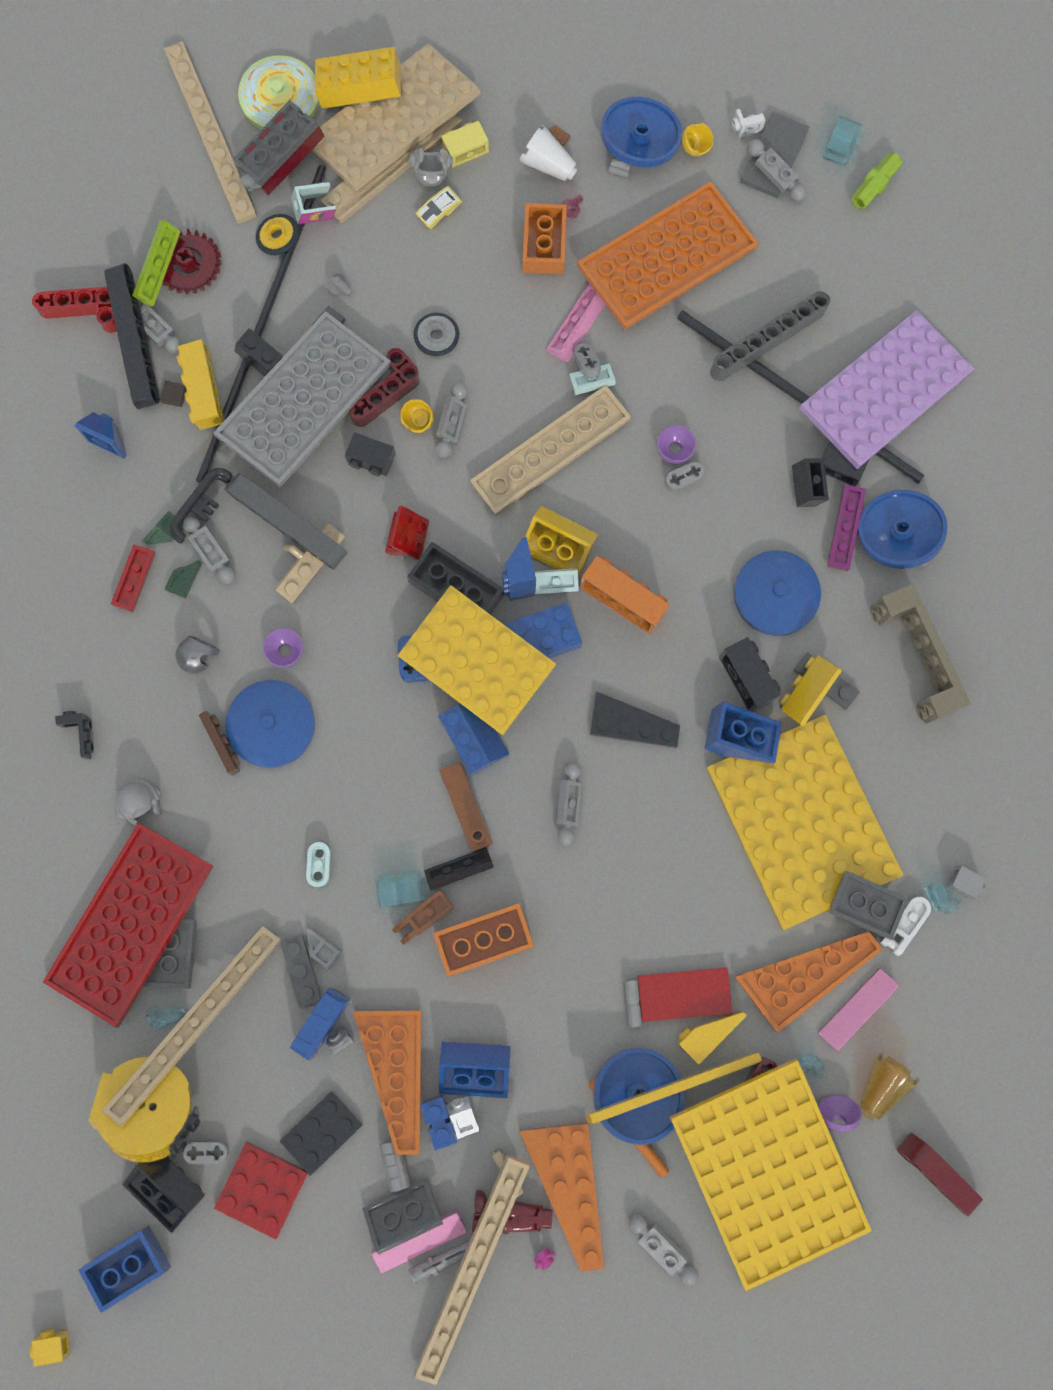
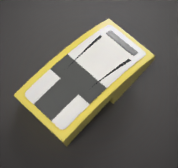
M447 186L428 200L416 214L432 230L445 215L449 216L462 203V200Z

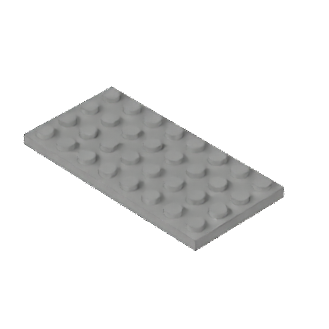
M325 311L213 434L281 488L343 419L354 404L388 369L391 361Z

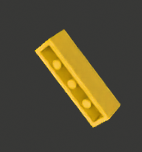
M202 339L179 345L177 360L183 370L181 379L187 389L185 399L191 408V411L188 413L192 424H196L200 430L221 425L224 422L209 348Z

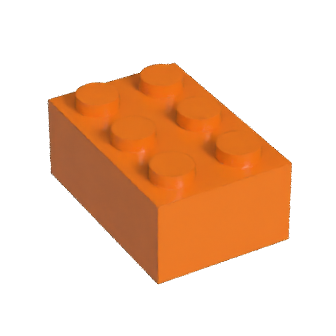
M525 203L522 273L564 275L567 205Z

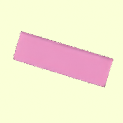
M590 284L587 285L546 349L547 352L567 363L573 355L575 347L580 344L605 305Z
M879 968L818 1034L834 1050L838 1051L900 985Z
M458 1210L441 1217L442 1225L378 1255L373 1250L371 1254L380 1272L384 1273L467 1233Z

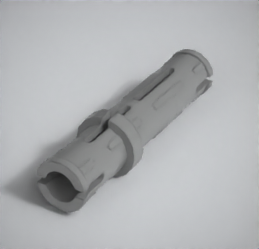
M470 1240L434 1258L430 1256L427 1258L428 1261L410 1268L409 1273L414 1284L433 1274L436 1276L439 1274V1271L461 1261ZM464 1250L463 1253H461V1254H459V1255H457V1256H455V1257H453V1258H451V1259H449V1260H446V1258H448V1257H450V1256H452V1255H454V1254H456V1253H458V1252ZM442 1261L441 1264H439V1265H437V1266H435V1267H433V1268H431V1269H429V1270H427V1271H424V1269H426V1268H428V1267H430V1266H432V1265H434V1264H436V1263Z

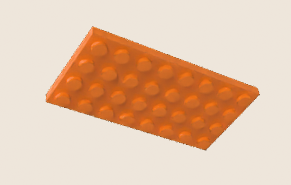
M710 181L577 262V267L622 328L626 330L758 247L759 243Z

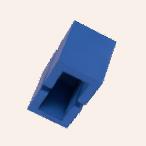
M444 1094L421 1102L420 1107L426 1125H432L428 1131L434 1150L436 1151L457 1143L458 1139L451 1120L449 1119L445 1122V1119L449 1118Z

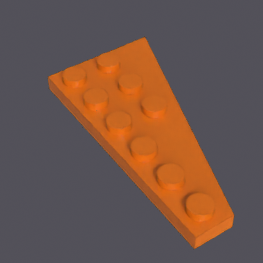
M353 1011L396 1155H420L422 1011Z

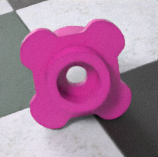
M548 1247L545 1248L533 1259L536 1263L535 1268L540 1269L542 1267L543 1270L547 1269L554 1263L553 1257L556 1253L551 1252Z

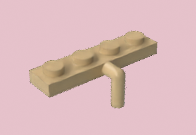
M326 523L320 530L338 544L345 538L330 523ZM287 543L283 546V550L292 553L298 559L274 590L289 603H293L324 563L306 550L303 552L296 545Z

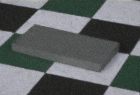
M772 112L760 141L764 144L765 152L772 148L792 168L810 127ZM752 156L740 183L778 198L781 191L755 165L759 157Z

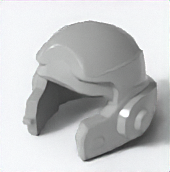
M423 148L414 150L408 157V163L413 168L415 177L420 184L427 187H435L440 185L446 178L447 171L453 164V158L444 149H440V152L428 153L423 152Z
M133 780L126 783L118 790L115 796L116 816L122 820L127 819L136 827L139 822L135 818L146 813L151 807H153L155 814H160V790L158 788L155 789L145 780Z

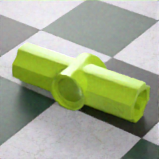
M889 152L877 167H873L868 173L863 184L851 198L855 207L865 210L877 194L880 195L884 191L892 176L895 175L903 164L901 157L897 153Z

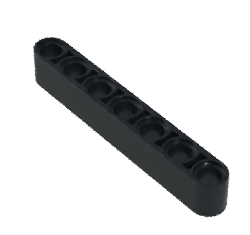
M123 263L106 269L104 274L131 399L134 406L140 410L159 404L160 396L139 300L132 296L135 290L134 277L129 265Z

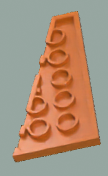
M866 931L734 976V978L774 1031L778 1033L883 949L872 934Z
M588 1123L519 1130L580 1270L604 1269Z

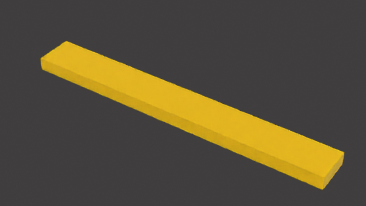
M760 1053L744 1055L585 1114L588 1123L594 1124L761 1062Z

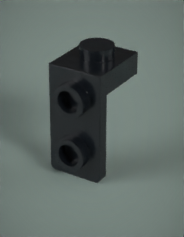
M76 711L62 712L63 715L55 716L56 725L61 728L78 726L80 756L86 760L91 759V753L94 752L93 741L90 740V732L92 731L91 719L83 713L76 714Z

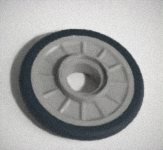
M430 313L423 316L417 322L414 328V340L422 352L431 356H442L451 352L457 345L459 328L450 316L443 313ZM434 330H440L442 336L434 339L431 337V333Z

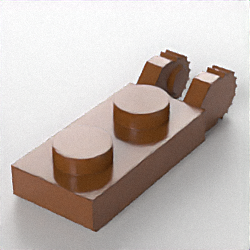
M440 889L405 916V919L395 926L392 931L394 933L400 932L408 923L413 927L414 930L402 938L401 943L404 945L417 934L420 935L453 909L454 906Z

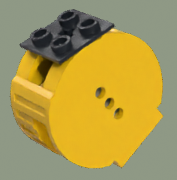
M148 1057L128 1060L113 1069L112 1074L102 1073L88 1120L92 1127L99 1131L113 1152L133 1162H152L170 1154L173 1158L176 1157L177 1153L181 1155L188 1144L186 1138L189 1133H194L201 1122L198 1107L195 1106L193 1109L192 1092L189 1083L176 1066L170 1070L122 1127L102 1111Z

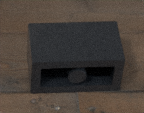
M250 328L235 344L234 352L264 376L283 358L282 354Z
M355 432L345 453L346 460L351 467L367 469L369 473L375 476H387L396 455L394 446Z
M831 441L822 456L824 458L826 475L851 486H856L859 483L868 464L867 461L859 469H856Z
M805 458L792 465L797 507H816L829 500L824 458Z

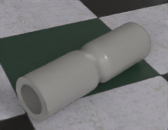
M638 980L624 981L629 1027H641L642 1017L639 1005Z

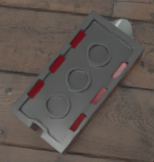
M289 100L232 159L242 172L240 181L247 191L251 192L253 189L260 188L269 196L325 137L317 122L307 113L303 114L302 110Z

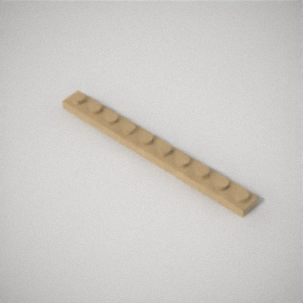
M183 41L165 47L164 50L237 223L240 224L256 218L255 210L243 183L240 181L238 170L232 160V156Z
M262 926L102 1111L122 1127L277 947L280 939Z
M510 1155L506 1156L414 1371L416 1379L437 1385L529 1170V1162Z

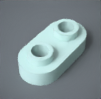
M313 843L308 849L306 879L314 887L325 886L330 878L331 850L325 843ZM323 850V857L318 858L316 852ZM317 872L322 873L323 876L321 880L315 879V874Z

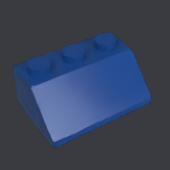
M527 537L521 539L505 563V571H502L504 595H509L510 601L535 596L536 576Z
M462 704L456 705L438 715L441 724L471 776L509 756L496 730Z
M442 1042L439 1066V1094L507 1098L511 1046Z

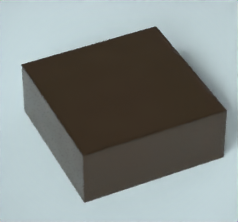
M165 380L160 397L161 403L182 407L185 392H187L186 386Z

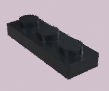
M487 847L426 869L424 873L430 891L494 868Z

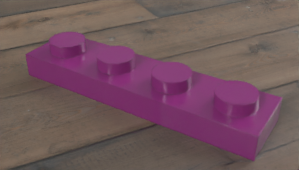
M847 484L843 486L827 567L849 571L866 492L864 488Z

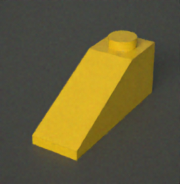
M738 1011L693 1026L691 1029L687 1027L678 1035L680 1040L677 1044L699 1065L747 1015L742 1011Z

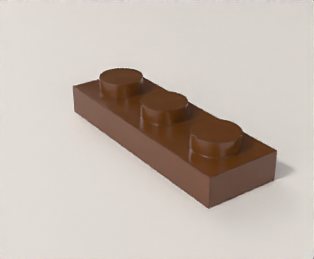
M207 711L199 714L227 772L232 776L240 772L238 765H240L239 759L235 753L231 754L227 746L230 745V742L225 733L221 735L218 729L221 725L216 715H211Z

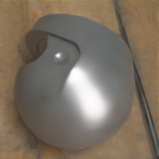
M189 635L178 645L175 657L177 664L182 670L192 674L200 673L209 667L201 659V656H218L220 649L206 641Z

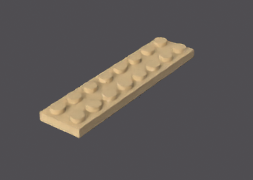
M605 385L472 478L470 484L496 516L629 422L631 416L607 385Z

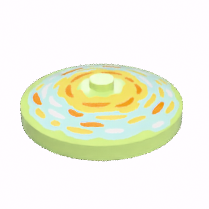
M277 55L263 58L246 70L239 83L238 98L241 109L248 121L260 130L289 100L296 104L303 114L307 113L311 118L314 117L319 107V100L314 90L315 74L305 63L293 57Z

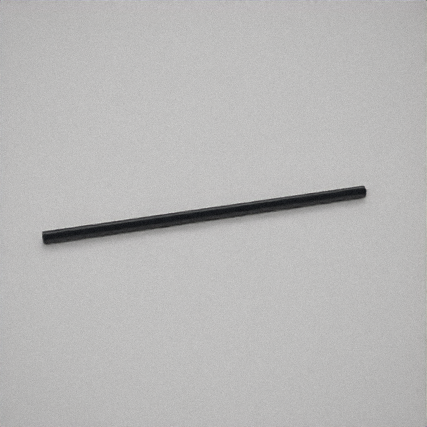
M684 310L679 313L677 317L679 321L723 351L733 345ZM757 360L746 366L799 403L803 404L810 398V396ZM884 447L875 454L918 484L925 476Z

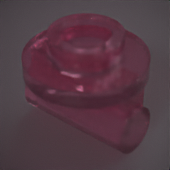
M577 195L571 200L565 199L561 203L567 205V217L576 218L580 214L579 204L583 202L581 195Z

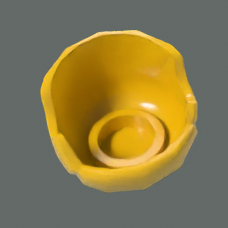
M705 123L691 124L682 132L681 144L684 151L691 156H701L709 152L713 146L714 137L712 131Z
M420 399L409 400L400 411L402 424L414 433H424L431 428L434 421L433 410L426 402Z

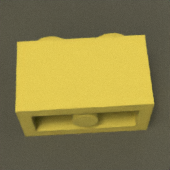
M479 121L467 123L462 128L450 130L441 136L442 148L453 158L452 168L489 153V140Z

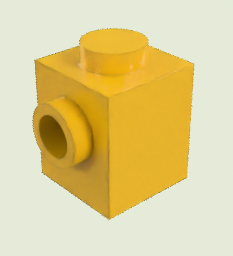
M54 1329L43 1330L39 1332L40 1335L32 1340L29 1349L30 1358L33 1359L34 1366L63 1362L70 1355L68 1330L57 1332Z

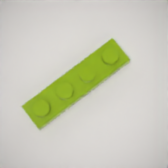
M160 220L132 295L149 307L154 306L181 232L166 220Z

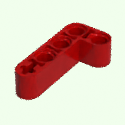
M107 287L38 292L32 297V305L43 318L96 315L98 322L106 332L114 333L117 331L110 300L105 302L106 299H109Z

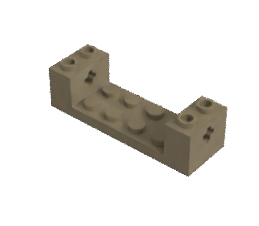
M911 584L882 596L871 606V615L874 621L878 622L879 626L901 617L904 618L903 623L906 630L910 631L913 637V645L923 658V667L929 671L932 677V686L939 692L916 704L920 719L924 720L925 724L970 705L969 698L915 585Z

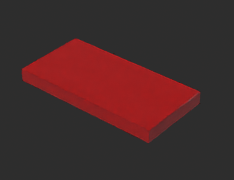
M727 967L637 976L642 1022L733 1014Z

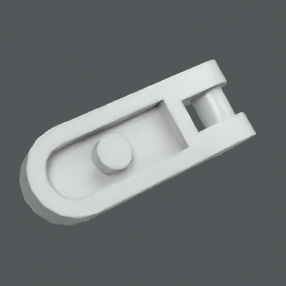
M923 897L910 899L895 932V935L897 934L902 938L900 942L882 937L879 943L885 947H890L893 950L892 952L899 957L931 912L929 901Z

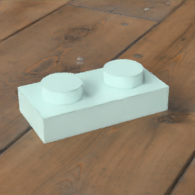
M610 364L601 365L600 374L593 378L585 377L581 371L570 373L569 379L575 395L601 389L605 385L607 387L615 385V377Z
M577 568L535 571V594L578 591Z

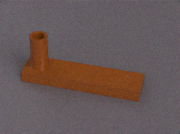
M460 762L440 769V774L471 851L475 852L492 845L493 843Z

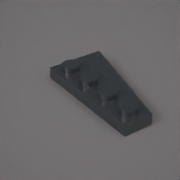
M596 691L590 731L591 736L677 748L680 725Z

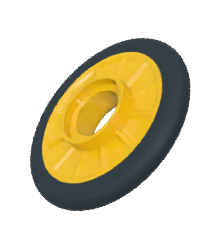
M274 214L267 217L261 222L256 231L258 247L269 255H280L287 252L295 245L298 239V224L291 216L286 214ZM276 231H282L278 238H273V234Z

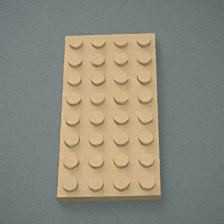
M428 43L401 64V97L347 105L320 126L325 137L313 148V151L356 192L481 94L480 88Z

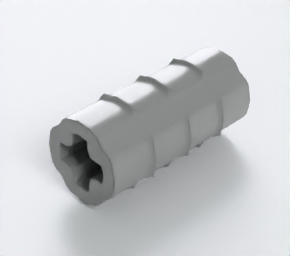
M392 1141L380 1144L381 1157L390 1192L410 1187L409 1173L407 1172L404 1156L396 1155Z

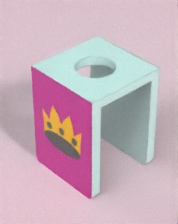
M329 182L294 187L291 202L297 224L333 219L337 210L336 206L304 210L301 201L302 199L324 197L327 195L330 188Z

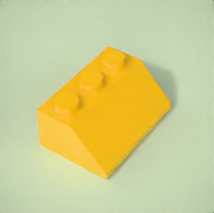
M543 506L533 516L525 535L531 557L555 569L577 568L578 576L599 534Z
M819 655L816 658L810 657L804 666L807 668L805 674L797 676L792 684L795 687L791 694L786 693L780 701V704L783 705L780 708L781 711L802 726L806 724L842 671Z

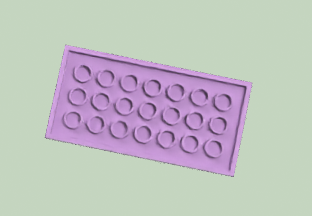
M916 310L801 404L799 409L852 465L859 469L972 373L974 368Z

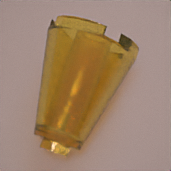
M881 1052L875 1060L859 1105L863 1109L862 1114L872 1121L874 1118L878 1120L882 1118L920 1081L917 1076L912 1079L909 1076L911 1071L893 1058L888 1057L885 1060L883 1058L884 1054Z

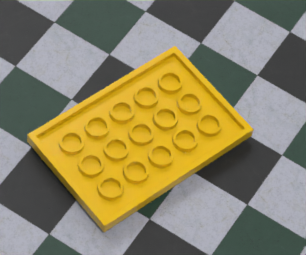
M451 585L397 655L502 735L506 733L557 665Z

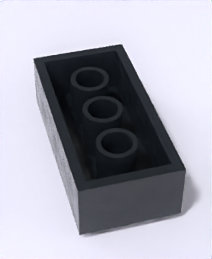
M434 542L429 544L407 576L408 582L437 602L451 585L490 615L504 596V588Z

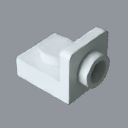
M737 109L731 121L732 128L737 132L739 139L761 133L765 124L763 113L753 114L743 118L741 110Z
M468 1097L457 1098L447 1104L448 1114L457 1139L479 1131Z

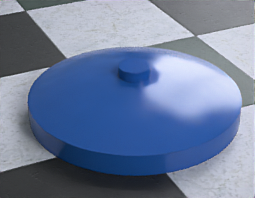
M627 97L618 100L606 110L601 123V139L607 150L618 160L636 167H655L668 162L678 152L682 140L681 123L675 113L663 103L646 97Z
M912 490L890 491L879 495L864 508L858 526L859 541L864 551L873 560L884 566L898 569L914 568L929 562L941 551L947 536V519L939 504L925 494Z
M774 550L756 555L743 566L734 585V601L743 620L753 629L772 636L789 635L805 627L815 616L821 600V587L813 568L801 557L787 551Z
M277 680L260 681L243 689L231 703L226 717V733L234 751L247 762L263 768L282 767L298 759L310 745L315 730L314 712L307 698L294 686Z
M644 1048L621 1051L609 1058L597 1074L593 1088L594 1108L598 1110L681 1079L675 1066L666 1057L655 1051ZM684 1091L675 1093L600 1122L611 1135L621 1141L639 1145L654 1143L667 1136L674 1129L670 1116L683 1111L685 1093Z

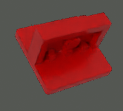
M399 506L398 511L394 512L385 553L389 555H407L415 560H419L422 556L429 520L405 506Z

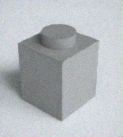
M957 866L954 868L946 887L968 899H977L985 890L986 886L984 883L986 878L964 866Z

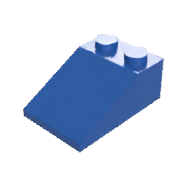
M723 701L711 711L704 749L722 756L774 764L776 762L782 722Z

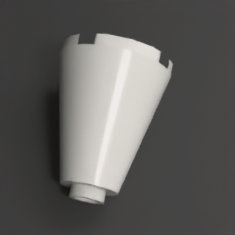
M543 125L535 132L526 146V153H522L519 159L522 164L563 181H566L567 178L571 180L578 170L575 168L577 163Z

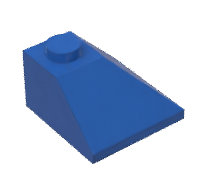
M92 412L76 422L74 427L87 442L125 459L126 452L119 430L113 423V418L104 413L99 415Z

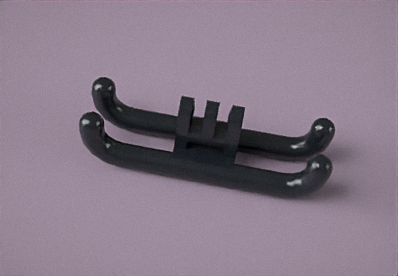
M216 468L208 472L171 521L170 533L176 542L183 543L185 541L186 534L181 531L180 525L190 512L204 522H208L209 518L203 512L205 511L212 516L214 511L208 506L211 505L217 509L220 505L207 496L205 492L216 480L228 484L232 479L231 472L224 468Z

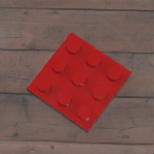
M247 1141L213 1209L276 1240L308 1173L304 1169Z

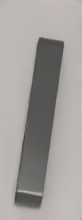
M823 291L815 292L718 354L710 369L711 377L717 381L725 380L820 319L830 304L829 295Z
M237 473L224 490L235 500L329 568L334 570L348 554L341 545L242 474Z

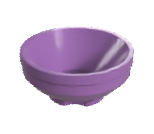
M669 426L658 437V452L669 463L680 464L686 462L696 449V439L693 433L684 426ZM673 443L681 446V451L677 454L669 450V446Z
M279 628L273 630L265 638L263 653L272 665L288 668L300 660L303 654V643L295 631ZM282 645H289L291 647V653L288 656L284 657L279 654V649Z
M831 1095L824 1098L819 1105V1110L826 1126L832 1130L842 1133L855 1129L860 1123L862 1110L854 1100L848 1097ZM840 1119L844 1121L845 1124H837L834 1123L832 1120Z

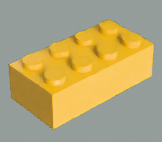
M395 46L315 59L314 90L321 108L401 97V65Z

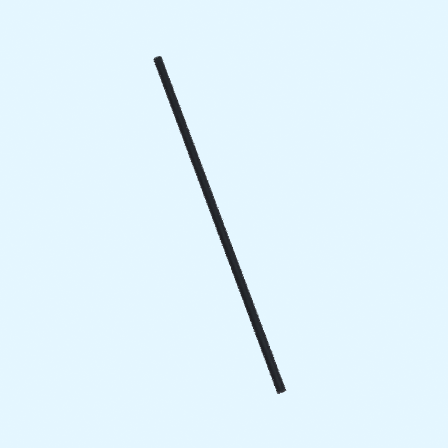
M318 166L312 184L321 183L326 171L325 166ZM315 198L305 199L303 209H311ZM305 223L298 224V239L295 245L283 255L254 330L260 337ZM244 359L222 412L224 421L233 410L250 366ZM214 435L196 478V481L199 483L209 472L220 440Z

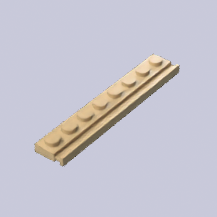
M456 114L356 192L345 181L341 182L320 200L321 204L324 207L336 206L337 210L333 217L342 224L411 167L408 163V157L414 150L423 148V152L429 153L442 142V135H445L450 130H457L463 125L462 119H459Z

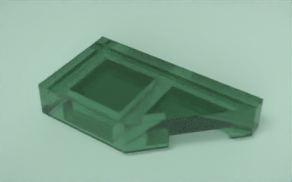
M168 511L142 541L146 545L173 542L174 539L170 533V525L174 515ZM183 522L180 525L181 531L184 529Z
M197 560L185 567L174 569L165 590L186 599L202 562Z

